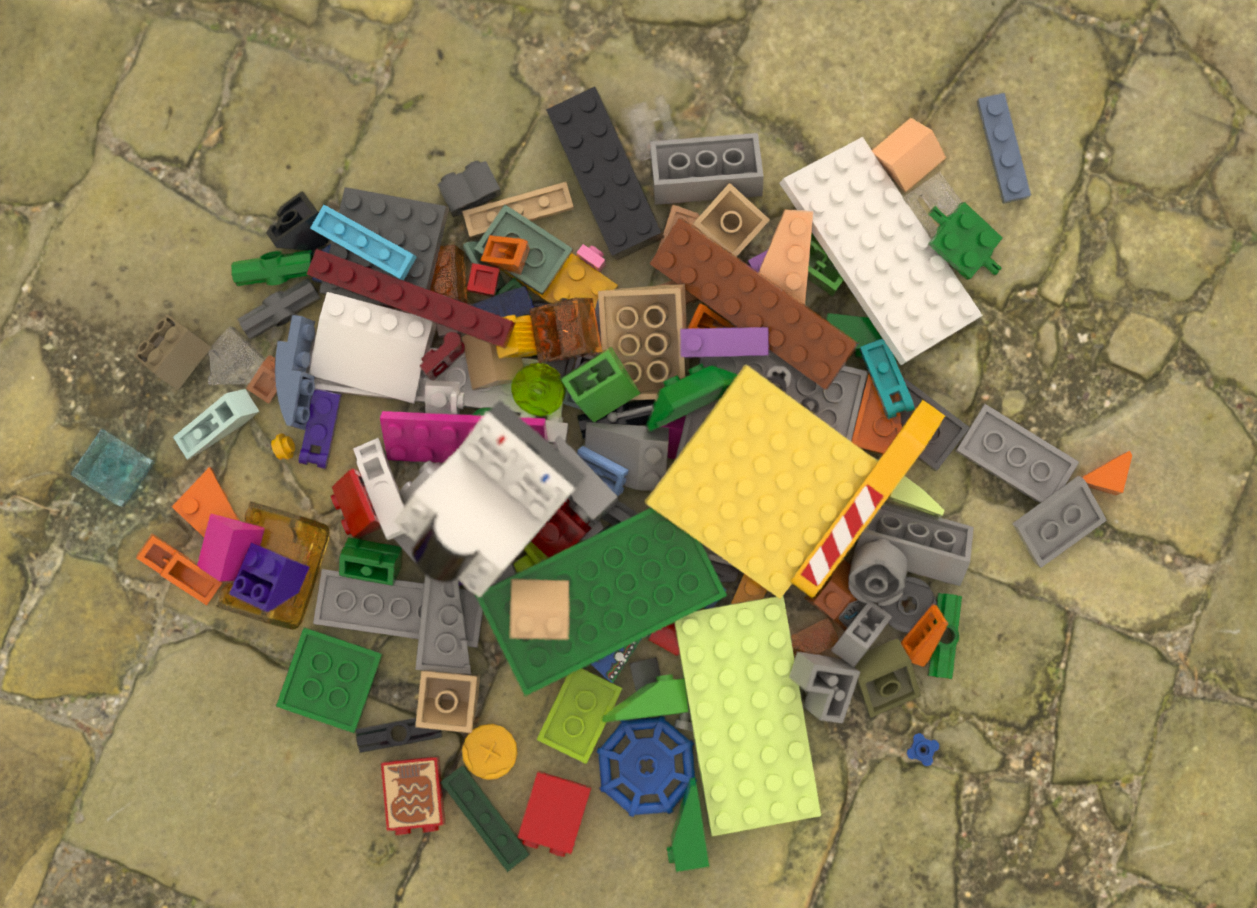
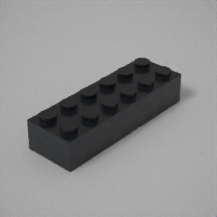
M594 86L546 109L611 256L617 261L665 238L596 87Z

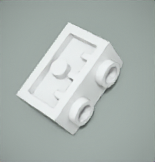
M426 380V413L460 415V409L464 408V393L460 392V382Z

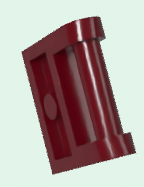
M453 331L448 332L444 337V344L436 351L431 349L422 357L421 361L423 363L419 367L430 380L434 381L465 353V345L461 341L459 334Z

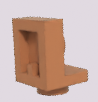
M271 355L265 359L246 388L268 404L277 393L275 380L276 358Z

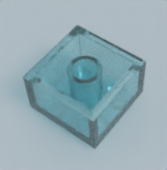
M101 428L71 472V475L114 504L125 507L155 461L113 433Z

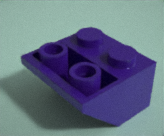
M251 543L229 594L269 612L299 593L309 566Z

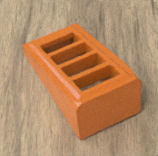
M932 604L900 642L911 663L922 667L929 661L948 625L937 605Z

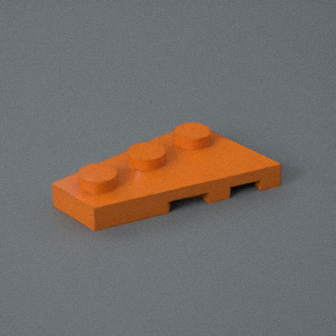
M869 372L851 442L862 450L883 455L902 429L901 417L899 412L896 414V417L887 419ZM898 393L890 396L892 403L900 401Z
M211 467L172 506L203 537L206 533L210 514L240 521Z

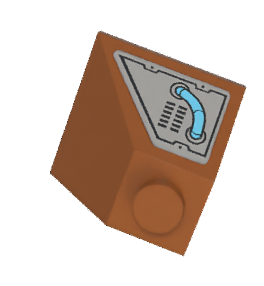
M842 559L813 598L806 595L804 599L845 632L865 607L866 603L859 601L849 589L851 565Z

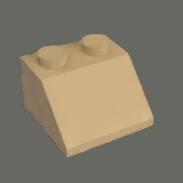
M512 579L510 638L568 639V581Z
M422 670L415 727L472 733L478 703L480 675Z

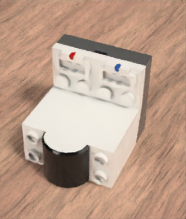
M499 400L481 418L461 447L414 493L394 520V523L400 527L402 532L409 535L415 541L412 546V557L416 566L423 574L432 580L442 583L453 582L459 579L468 590L480 598L542 529L586 475Z

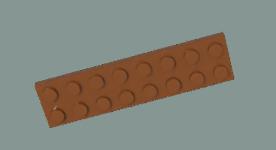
M682 218L677 220L650 262V265L677 284H685V290L738 328L769 327V350L825 390L830 387L859 344Z

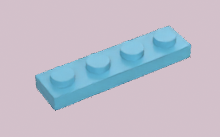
M323 205L310 228L403 281L417 258L414 254L326 205Z

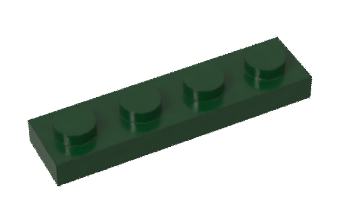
M464 764L440 782L507 872L530 855L529 851L520 839L517 838V835Z

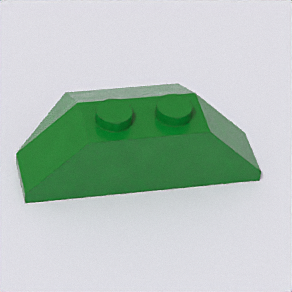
M703 363L688 369L690 375L679 379L678 375L663 381L665 387L658 390L646 424L647 431L651 432L720 399L738 374L713 365L704 367Z

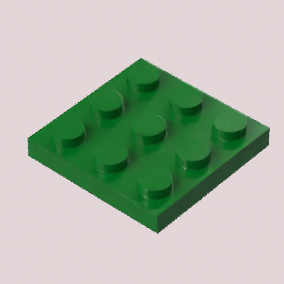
M303 627L276 707L356 733L383 654Z

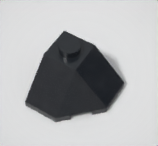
M303 191L280 206L277 212L279 219L276 225H270L266 232L276 248L314 251L318 247L326 245L330 240L310 229L319 212Z

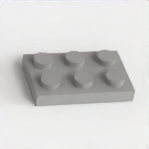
M1078 476L1012 524L1034 563L1042 568L1107 520L1085 479Z

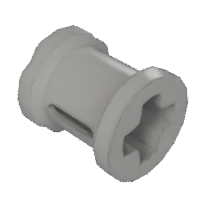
M774 366L764 377L766 379L769 376L781 375L787 387L791 383V374L785 367ZM779 383L775 386L780 389Z

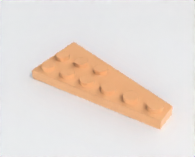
M785 209L766 256L762 261L759 273L805 305L813 211Z

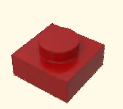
M472 263L467 291L495 297L500 269Z

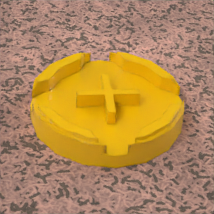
M496 724L481 725L473 729L472 733H469L462 747L463 761L467 769L477 777L486 780L498 779L507 774L515 765L518 755L517 743L512 733L503 726Z

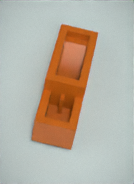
M153 533L136 555V559L205 605L210 602L223 583L200 569L197 563Z

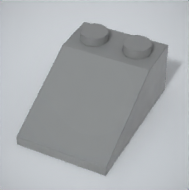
M586 422L585 447L629 470L628 475L625 476L626 483L623 486L636 490L653 491L666 474L669 428L659 427L648 432L646 426Z
M558 436L555 440L559 452L586 475L572 492L576 505L574 510L585 523L591 521L595 525L619 503L618 497L578 454Z

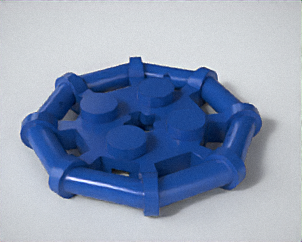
M665 716L622 720L621 724L601 748L598 747L596 751L599 756L601 787L599 789L601 793L605 792L626 810L630 817L655 813L671 814L673 808L683 798L689 778H695L693 740L686 738L666 721ZM654 729L653 737L636 739L633 732L634 730ZM661 733H665L678 746L672 750L659 740ZM627 735L631 741L621 754L614 752L613 749ZM682 753L684 774L675 772L674 755ZM610 759L618 760L620 777L613 780L611 778ZM642 759L645 761L652 759L654 761L652 763L654 768L652 773L649 771L642 773L640 771L642 766L639 762ZM673 778L681 781L667 798L663 790ZM624 783L635 793L632 801L616 788L619 784ZM646 794H658L661 802L640 803V797Z

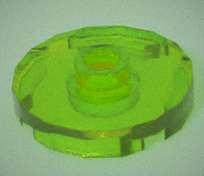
M531 363L529 366L518 370L512 380L511 393L514 401L522 410L532 415L545 416L554 413L560 408L566 397V387L561 381L560 373L547 364ZM534 389L539 390L541 394L536 393Z

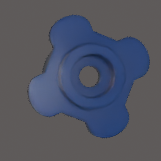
M915 734L913 736L914 742L911 748L907 750V756L909 759L921 761L924 766H929L933 763L932 757L934 752L939 749V743L936 740L930 741L924 738L923 734ZM921 747H925V752H921Z

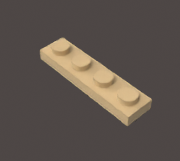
M563 182L462 212L469 237L472 239L485 234L504 204L531 222L574 210L567 182Z

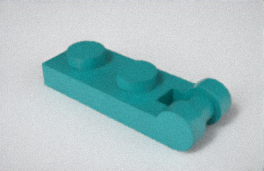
M880 339L860 347V353L887 419L896 417V414L902 411L907 413L915 410L914 403L894 355L885 341ZM898 393L901 400L892 403L890 396Z

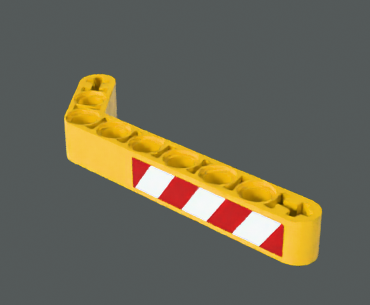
M924 400L919 403L877 465L790 582L811 598L817 594L926 447L944 419V414Z

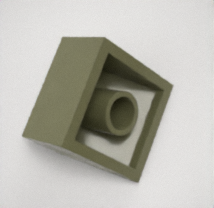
M898 638L865 652L854 666L860 671L856 687L870 718L921 696L911 660Z

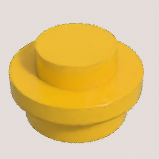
M283 433L276 435V438L271 441V447L275 456L279 460L293 458L295 444L292 438Z

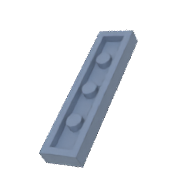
M1005 93L978 99L977 105L1003 204L1029 198L1031 193Z

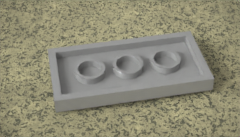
M986 404L982 406L955 452L1039 504L1066 485L1079 463Z

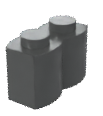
M480 161L471 162L462 173L455 174V172L446 174L441 178V182L437 184L452 217L462 215V211L475 208L501 195V190L486 161L481 163Z

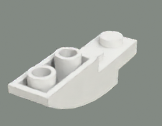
M376 438L353 448L373 508L387 540H390L404 533L394 523V520L405 507V504L394 480L383 446L379 438Z

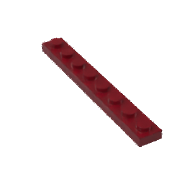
M316 249L307 271V275L504 349H506L515 326V322L318 249Z

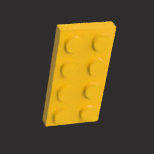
M571 253L543 295L515 278L521 285L542 300L550 302L557 307L561 298L588 305L583 325L586 331L589 328L598 302V291L618 288L617 284L573 253ZM499 268L501 271H503L504 273H506V274H507L508 276H510L511 278H515L514 276H512L511 274H509V273L506 272L505 270Z

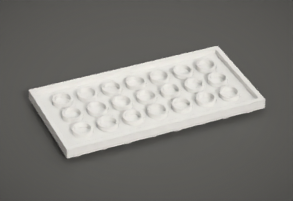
M863 137L783 178L779 183L797 210L813 211L811 232L900 365H903L982 316L946 260L928 245L931 240L930 236Z

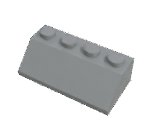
M758 133L650 141L655 205L715 200L729 183L745 197L763 196L764 176Z
M884 502L857 538L854 552L866 543L875 542L877 539H886L891 545H894L903 552L908 561V572L961 586L970 564L974 527Z

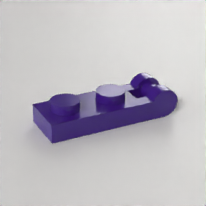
M315 388L309 408L310 417L306 423L303 444L298 462L300 464L308 465V463L317 464L318 468H327L342 394ZM312 445L321 446L320 454L311 452Z

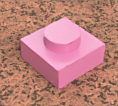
M583 244L577 251V257L598 272H601L605 267V259L602 258L604 254L596 247L591 245L588 248Z

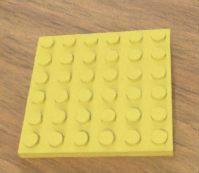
M745 364L645 502L781 599L792 584L790 582L869 476L878 461Z

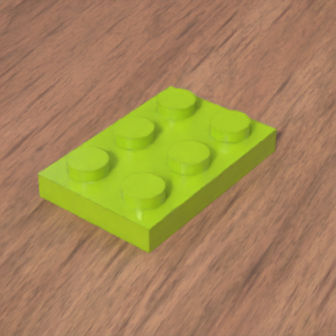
M582 668L567 675L536 740L587 764L606 722L602 723V716L614 708L623 688Z

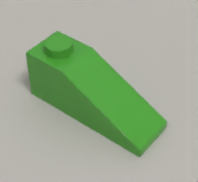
M673 675L657 676V682L644 685L602 716V723L689 712L684 679L673 680Z

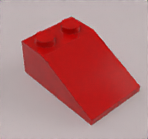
M354 468L348 470L332 486L334 494L330 495L336 510L341 509L345 519L341 520L346 534H352L353 538L358 539L382 527L360 472Z

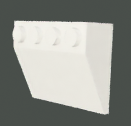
M327 292L319 318L309 374L315 376V378L415 404L424 373L419 365L423 363L421 361L422 357L430 351L437 325L434 322L412 314Z

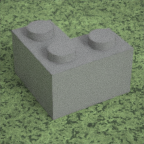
M797 652L789 678L805 691H808L804 708L819 720L843 723L860 671L841 658Z

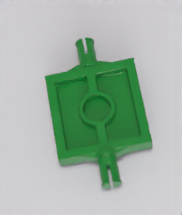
M965 202L960 203L953 213L948 216L942 213L937 206L930 210L928 215L939 226L928 245L966 280L971 279L982 266L988 269L993 276L999 273L1002 267L991 256L993 250L1003 237Z

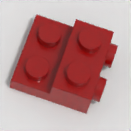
M568 498L531 540L548 558L578 544L592 529L588 525L590 521L585 523L568 506L570 504Z

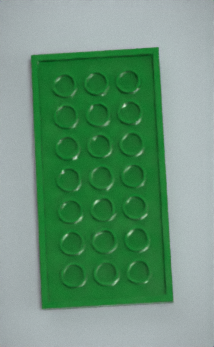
M651 507L489 587L480 598L476 594L475 596L524 696H527L727 596L702 543ZM512 579L568 581V639L510 638Z

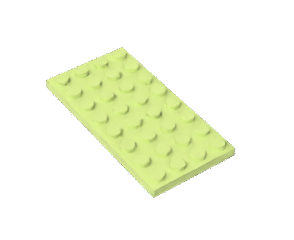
M774 596L701 609L675 621L678 648L711 836L821 816L799 685L789 678L795 660L784 596L781 599Z

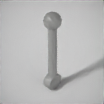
M653 405L621 413L610 412L607 419L610 422H616L619 418L649 412L652 410Z

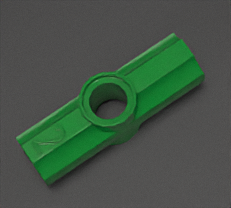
M312 250L283 254L281 251H272L261 255L259 258L235 261L231 265L233 282L237 286L263 282L272 286L285 283L290 278L309 276L307 271L314 254Z
M937 593V607L948 623L946 629L951 633V640L947 644L939 640L929 659L928 676L952 679L956 645L959 641L958 628L962 596Z

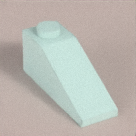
M246 389L226 393L173 438L188 460L243 426L259 413V410Z

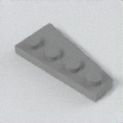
M427 558L416 670L471 674L459 585L456 578L455 560Z

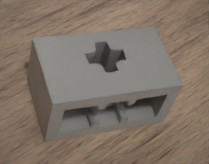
M869 601V604L865 605L831 651L854 668L892 616L874 602Z

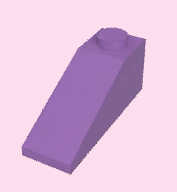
M769 327L680 329L681 357L769 355Z

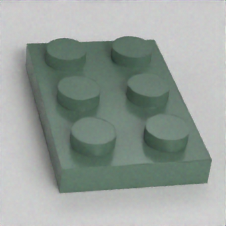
M505 204L474 248L477 253L483 255L489 235L528 241L530 251L521 275L505 271L541 295L546 292L573 252V248Z

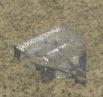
M228 327L212 345V350L208 352L210 356L208 385L249 384L265 361V358L234 327Z

